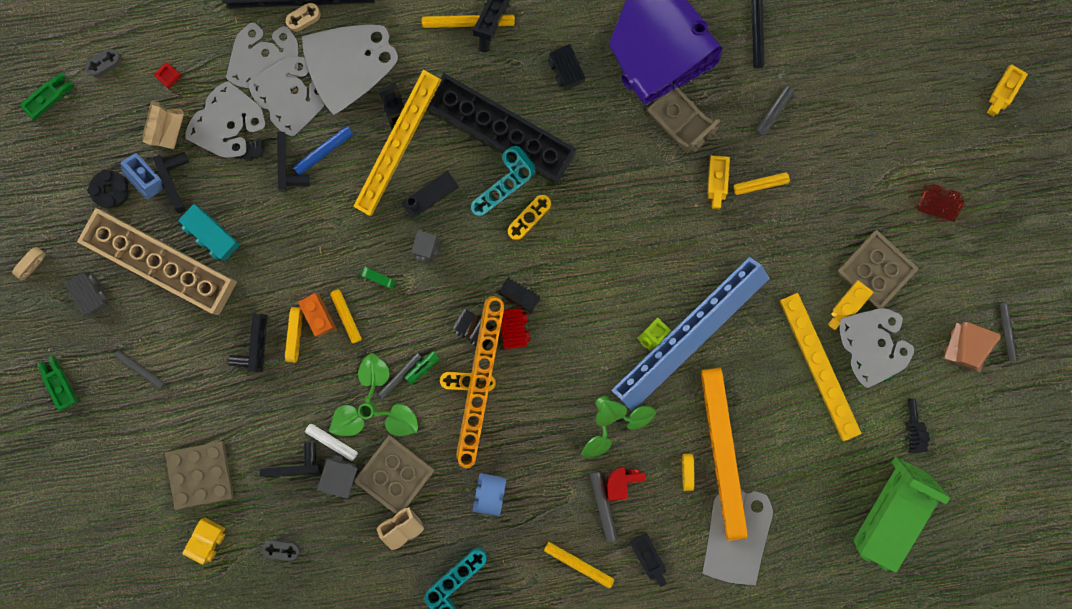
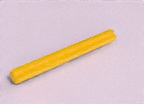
M480 15L423 16L422 27H475ZM503 15L498 26H514V15Z

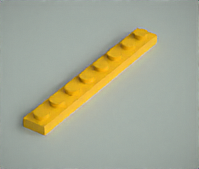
M425 70L422 71L353 207L372 216L442 79Z
M796 293L780 300L781 307L841 440L846 441L862 434L799 294Z

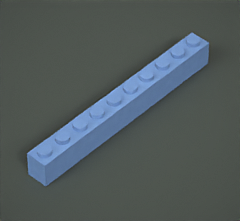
M749 257L611 390L631 412L770 279L763 266Z

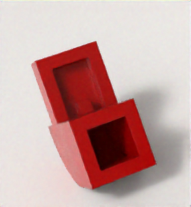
M624 466L615 468L609 474L606 482L608 500L628 499L627 483L646 481L645 473L643 471L640 472V469L628 470L629 473H625Z

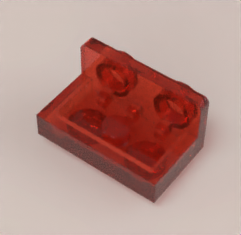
M925 184L923 187L925 192L917 207L918 211L955 222L965 202L961 193L955 190H943L941 186L931 184V186Z

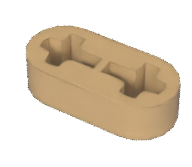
M313 3L305 4L287 15L286 24L294 32L301 31L319 20L321 16L320 10ZM310 9L314 11V16L312 17L309 14ZM294 18L298 20V25L296 26L292 24Z
M38 247L32 248L15 266L12 274L20 281L26 279L43 261L46 254Z

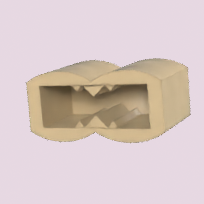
M410 508L399 511L392 519L384 521L377 528L379 538L391 550L400 548L407 540L415 538L424 530L421 520Z

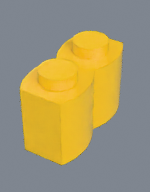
M206 517L202 518L188 541L183 555L202 565L211 562L216 554V551H214L216 545H220L225 537L223 533L225 528Z

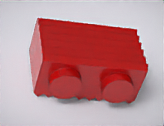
M522 308L503 311L501 330L504 350L528 347L527 342H531L529 331H525L524 323H528L527 314L522 312Z

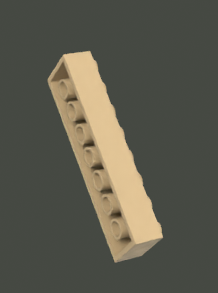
M95 208L77 241L83 246L211 314L220 315L237 284V281L97 208Z

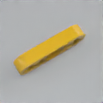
M537 196L510 224L508 235L512 240H521L549 211L551 201L548 196ZM539 200H546L547 207H541L538 210L541 214L538 216L537 212L531 208L534 206L536 209L539 206ZM526 213L534 214L535 220L532 223L525 222L524 215ZM521 220L523 225L527 226L528 228L525 229L524 227H522L520 229L521 235L518 236L516 234L513 236L512 228L514 227L517 229L521 225L520 223H518V221Z
M291 307L289 314L285 361L290 363H297L303 319V312L300 307Z
M445 372L440 377V384L445 389L468 390L469 387H465L462 381L466 376L471 377V373ZM451 375L452 379H458L457 375H461L459 379L460 387H456L457 383H451L450 386H447L444 378ZM492 375L491 381L493 384L489 386V391L493 390L496 386V380ZM479 378V381H485V379Z

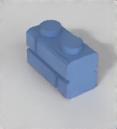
M137 153L121 162L124 176L146 199H150L163 190L160 177L154 173Z

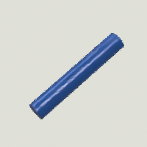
M345 126L293 166L294 170L298 175L303 174L354 134L348 126Z

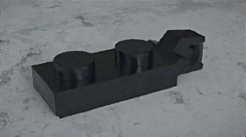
M647 532L630 540L629 542L647 576L651 580L655 578L660 587L666 585L667 583L662 575L666 573L665 566Z

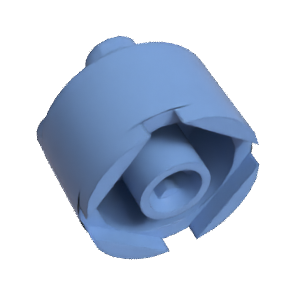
M480 473L478 485H481V487L477 486L475 499H479V501H474L473 512L500 516L506 478Z

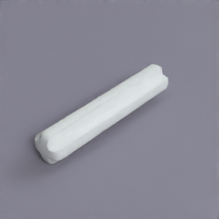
M309 424L305 430L308 435L348 460L353 461L356 458L357 451L315 425Z

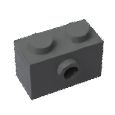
M418 230L411 253L419 262L426 264L429 261L434 262L440 250V240L436 235Z

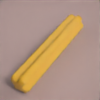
M781 173L738 183L733 186L734 193L741 195L788 184L790 177L788 173Z
M339 289L330 293L351 342L357 343L361 341L362 338Z

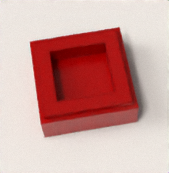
M165 62L154 74L168 89L182 76L168 62Z

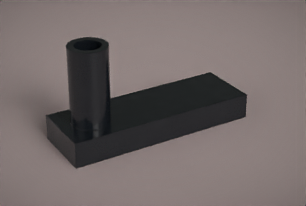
M510 0L487 1L473 29V36L479 37V50L481 52H488L490 50V41Z
M277 132L279 192H287V187L310 186V175H287L285 132Z
M183 152L165 160L160 155L152 157L175 210L178 213L186 211L168 172L171 169L189 163L186 153Z
M446 171L412 196L407 197L401 204L413 220L459 188L450 173Z
M252 313L249 356L230 355L228 359L229 366L248 367V371L263 372L268 315Z
M315 442L304 443V466L260 469V477L263 478L322 474V466L316 465Z

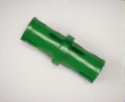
M432 350L421 362L418 361L416 363V366L404 376L405 379L413 385L440 360L439 356Z

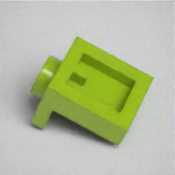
M657 317L638 337V340L643 347L652 351L671 330Z

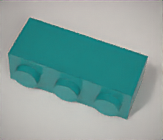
M195 204L178 220L183 225L181 228L189 235L192 233L196 237L195 241L203 248L206 246L210 250L209 254L217 261L219 259L226 261L241 245L201 207Z

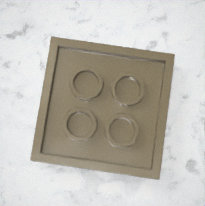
M874 230L836 273L851 286L857 280L874 292L867 301L874 308L881 309L919 268L878 230Z
M388 435L353 482L393 513L397 514L408 507L435 469L394 437Z
M224 441L165 452L175 510L234 498Z

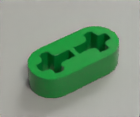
M363 267L360 276L393 290L397 282L366 267Z

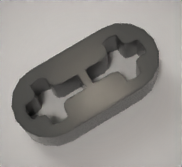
M106 49L89 59L85 64V69L90 75L100 77L118 67L122 62V57L116 50ZM110 55L114 56L113 62L110 61ZM94 64L98 65V66H97V69H98L97 71H94V70H93V69H94V66H93Z
M274 539L269 540L263 545L262 552L265 557L270 559L292 561L300 555L301 548L296 542ZM273 544V547L280 549V551H274L271 554V550H268L267 547ZM292 546L296 553L290 556V552H285L284 549L287 550Z

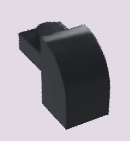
M396 83L378 88L392 130L404 108V103Z

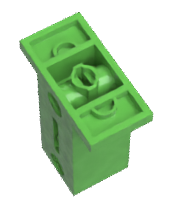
M895 456L892 461L895 470L853 541L861 558L868 562L874 561L878 563V566L885 571L891 570L897 573L939 501L947 504L950 496L929 473Z

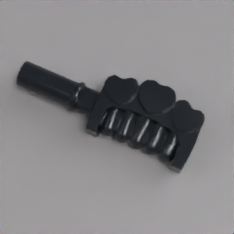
M261 139L255 142L251 141L250 143L247 141L246 153L234 158L244 159L245 161L262 158L263 141ZM238 143L233 144V151H238L240 149V145Z
M916 398L908 399L910 422L905 423L909 430V443L911 444L908 452H927L929 446L927 442L930 441L929 433L926 431L925 423L918 422Z

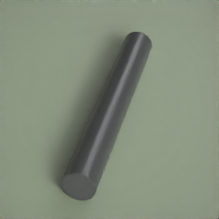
M999 304L1009 361L1017 360L1008 304Z
M120 350L114 354L116 358L159 389L165 386V382Z
M417 352L378 395L384 399L423 357Z

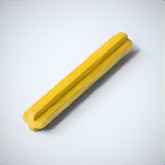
M551 542L546 544L544 551L603 586L607 588L612 587L614 583L612 577Z

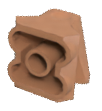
M968 322L956 323L955 328L951 331V340L949 346L945 349L944 359L970 370L981 372L984 361L999 342L1001 335Z

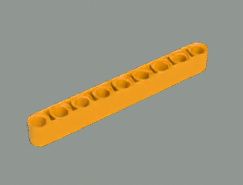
M490 296L485 300L456 453L459 465L463 468L472 467L476 461L504 311L503 301L496 296ZM498 301L499 307L494 311L490 310V303ZM489 320H494L495 327L490 330L486 329V323ZM486 339L492 341L489 348L482 347V343ZM481 359H488L487 366L479 367ZM478 378L485 379L482 386L475 385V381ZM474 397H481V402L478 405L472 404ZM471 416L478 417L474 424L468 423V419ZM473 435L474 439L472 442H465V437ZM464 454L471 455L467 461H462L461 457Z
M721 367L701 370V380L727 541L747 539V527Z

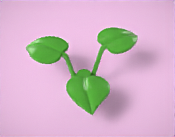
M371 353L366 356L358 370L360 383L363 386L371 385L366 402L359 406L358 411L352 405L340 406L333 415L329 429L330 433L339 436L356 435L364 427L363 419H369L373 415H388L385 420V427L392 435L405 436L418 431L417 418L408 406L395 404L390 413L388 411H377L375 403L370 401L375 385H384L390 376L387 364L376 354Z
M608 396L600 397L595 402L599 410L595 421L597 425L602 426L603 436L592 438L585 445L581 456L584 458L596 457L608 451L612 441L610 438H607L606 426L623 418L625 421H628L626 424L628 429H640L651 422L657 409L651 406H641L635 409L630 414V417H626L627 408L625 405L611 401Z

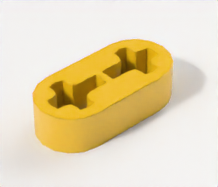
M693 454L682 455L683 491H694Z

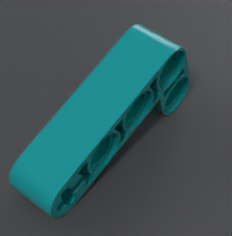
M512 146L503 153V162L511 172L471 203V210L475 215L482 216L535 174L534 164L520 147ZM514 152L517 160H512L509 153ZM522 167L528 169V176L522 174ZM507 179H511L514 182V187L508 186ZM493 190L499 193V198L493 196ZM487 200L488 203L481 208L479 204Z
M481 547L474 548L427 590L424 599L430 609H442L444 607L456 609L454 602L449 596L484 566L487 560L486 550ZM475 554H476V555H480V554H481V555H482V558H481L482 561H480V560L478 559V560H476V561L473 563V566H472L471 562L474 560ZM466 566L469 573L463 575L459 572L458 568ZM451 579L454 582V586L451 588L446 587L444 580ZM436 592L439 595V599L435 601L430 599L429 593Z

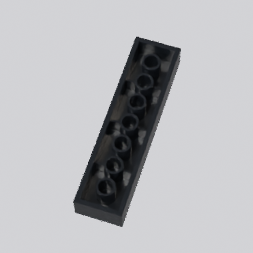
M445 73L442 74L440 78L442 80L426 111L502 155L512 146L520 147L534 164L535 174L556 186L558 185L576 154V148ZM510 152V158L512 160H517L516 154L514 152Z

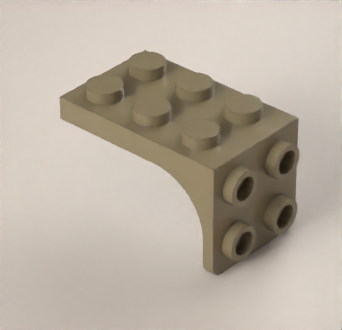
M679 88L658 98L646 110L687 154L691 151L695 153L702 147L705 138L709 140L719 129L718 125L721 122L719 119L713 121L705 116Z

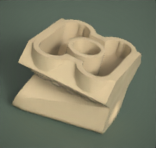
M151 101L142 136L143 142L149 145L174 149L184 116L183 110H166L159 102Z

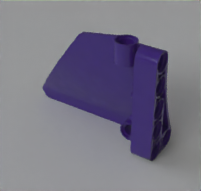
M626 0L609 43L613 54L621 66L623 73L621 79L624 86L628 90L633 89L634 93L645 105L714 68L720 60L723 48L708 31L707 22L703 20L687 0Z

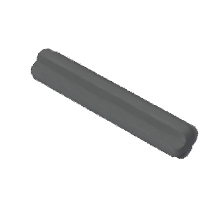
M789 86L784 88L756 129L757 134L760 136L766 135L793 95L794 90Z

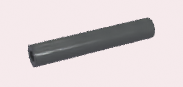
M601 471L590 473L606 542L616 541L618 538Z

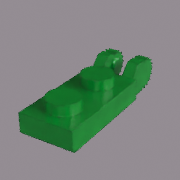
M59 73L23 101L20 107L35 121L60 100L64 94L70 92L74 85L71 82H66L57 89L55 86L60 85L66 79L63 73Z
M52 355L48 357V361L53 369L52 372L49 371L44 361L39 362L37 365L42 375L41 378L57 410L63 411L78 403V400L62 368H60L57 358Z

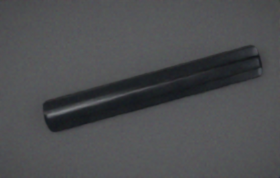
M751 0L753 67L763 68V0Z

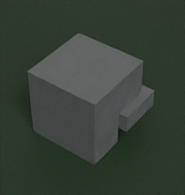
M334 453L332 459L326 457V463L316 488L324 494H333L348 499L357 466L355 463L342 460V455Z

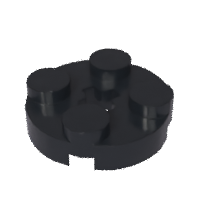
M105 169L92 178L87 190L91 199L97 205L104 208L119 207L125 203L129 196L127 179L116 171ZM112 184V188H111V189L113 190V192H112V193H109V192L106 193V192H105V191H106L105 188H106L107 186H110V185Z

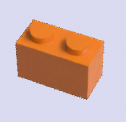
M314 293L298 302L315 337H321L337 329L319 294Z

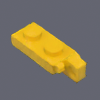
M1012 64L1008 66L990 97L989 102L992 104L987 114L994 117V115L999 113L1000 109L1005 110L1011 104L1028 75L1026 72Z
M710 156L707 194L708 199H712V209L719 210L721 208V201L725 200L728 194L730 157Z
M857 280L833 308L831 313L833 318L828 325L836 330L840 325L841 319L855 315L874 292Z

